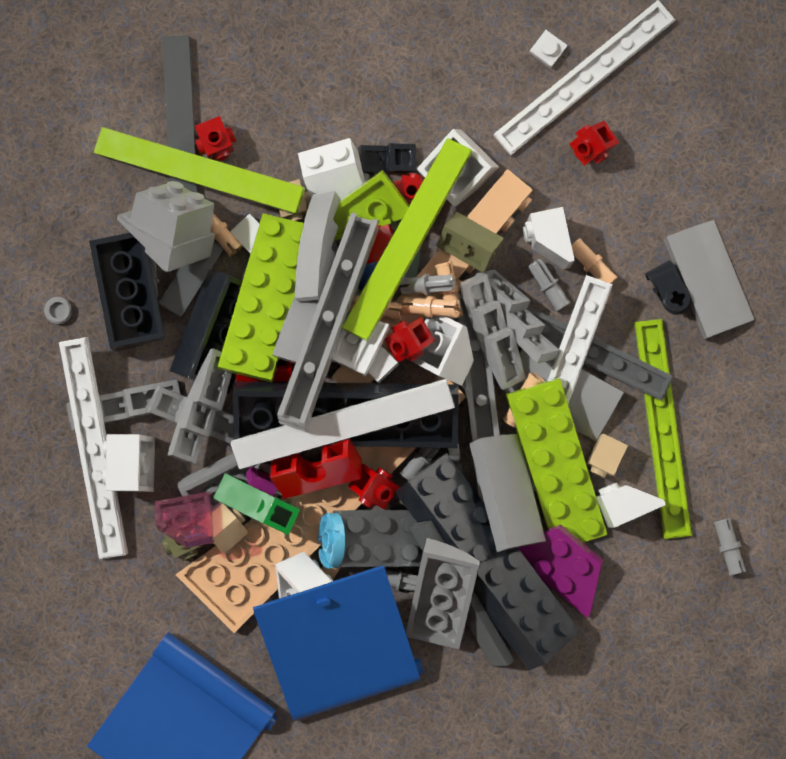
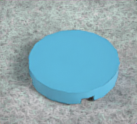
M327 513L321 518L318 528V542H322L323 549H319L318 553L320 561L325 568H338L342 563L345 550L344 524L339 513Z

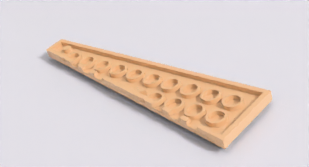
M447 380L448 384H453L450 380ZM458 389L459 405L466 398V396ZM355 446L362 458V464L375 471L380 467L390 474L417 448ZM350 482L286 499L282 497V500L300 508V512L289 535L252 519L243 525L249 533L225 554L215 546L178 572L176 576L235 633L254 614L253 607L264 604L277 591L275 564L302 552H305L310 557L322 545V542H318V528L323 515L333 513L334 510H356L362 504L358 500L360 496L348 487Z

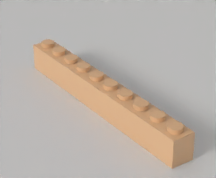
M507 169L467 218L496 234L500 230L505 233L515 221L512 218L517 210L523 212L532 201L529 197L532 189ZM439 249L417 277H422L427 273L431 276H437L435 265L453 262L456 284L459 286V283L462 282L460 280L461 276L466 271L471 274L475 268ZM433 292L429 295L435 296L436 299H443L442 295L439 296V292ZM424 293L401 294L395 302L403 303L404 297L426 299L428 296ZM398 311L401 312L400 314H403L401 320L382 317L380 321L390 325L387 337L393 333L391 327L405 320L408 324L420 317L424 321L426 316L404 314L402 311ZM384 340L381 346L394 357ZM342 365L332 376L336 383H372L375 380L369 373L363 376L361 373L350 370Z

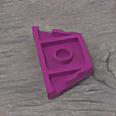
M561 524L544 532L546 542L519 547L518 549L542 581L588 618L592 612L603 559Z

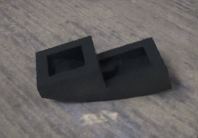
M389 143L387 146L360 145L358 147L363 173L373 174L379 173L382 170L385 173L416 171V144Z

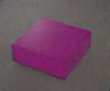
M253 466L250 467L246 473L248 484L274 496L277 487L271 480L270 474Z

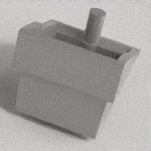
M170 181L167 184L137 192L132 210L117 216V220L145 247V253L166 272L211 257L215 233L211 232L214 203L206 200L202 194L184 188L183 184Z

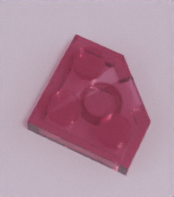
M204 492L155 501V524L157 529L186 548L214 543L212 498L210 493Z

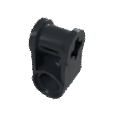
M670 260L645 273L647 281L650 280L654 286L652 290L657 294L667 312L677 315L688 307L690 303L689 292L681 281L676 267ZM673 295L676 298L681 297L683 299L680 307L677 303L672 305L670 302Z

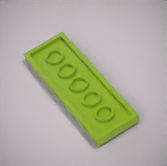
M262 214L219 360V370L273 382L279 359L275 358L272 354L295 297L296 268L304 223Z
M558 377L506 394L547 530L561 524L582 543L607 535L560 378Z

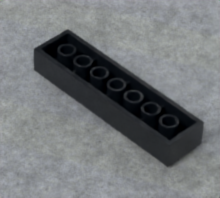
M236 381L233 389L234 440L284 426L279 423L277 414L289 382ZM324 382L311 418L427 384ZM448 384L455 408L354 436L350 440L354 446L458 448V384Z
M447 453L432 461L395 491V494L417 523L432 521L446 544L456 547L480 561L473 591L495 627L528 670L548 663L580 632L518 548L497 552L484 502Z

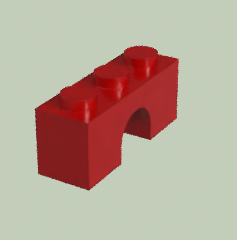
M350 438L323 445L322 461L309 462L303 459L299 452L272 460L270 478L283 498L286 499L361 479L362 458Z

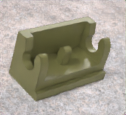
M456 212L444 226L436 246L484 273L495 258V252L502 244L504 238Z

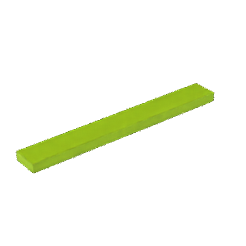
M104 127L101 128L94 149L95 154L293 214L298 213L305 191L304 187Z
M449 138L446 139L342 327L344 331L366 342L369 341L471 156L472 149Z
M662 319L635 322L639 360L670 374ZM670 383L662 401L644 394L657 495L666 504L659 508L663 539L692 536Z

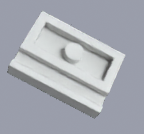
M379 321L368 342L342 330L332 361L366 376L390 329V325Z

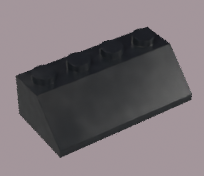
M131 233L89 241L110 349L116 352L144 346L165 338L150 259L145 253V247Z
M213 270L208 271L172 362L170 372L195 381L210 349L222 352L243 281L229 274ZM232 373L231 379L226 394H229V391L236 376L235 373Z

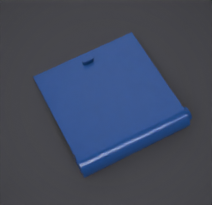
M384 565L253 607L293 722L421 681L419 675L425 674L420 658L414 659Z
M168 632L87 747L103 759H242L263 728L269 731L278 717L273 715L276 711L275 708Z

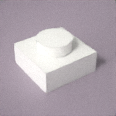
M545 30L529 53L549 68H552L567 48V45Z

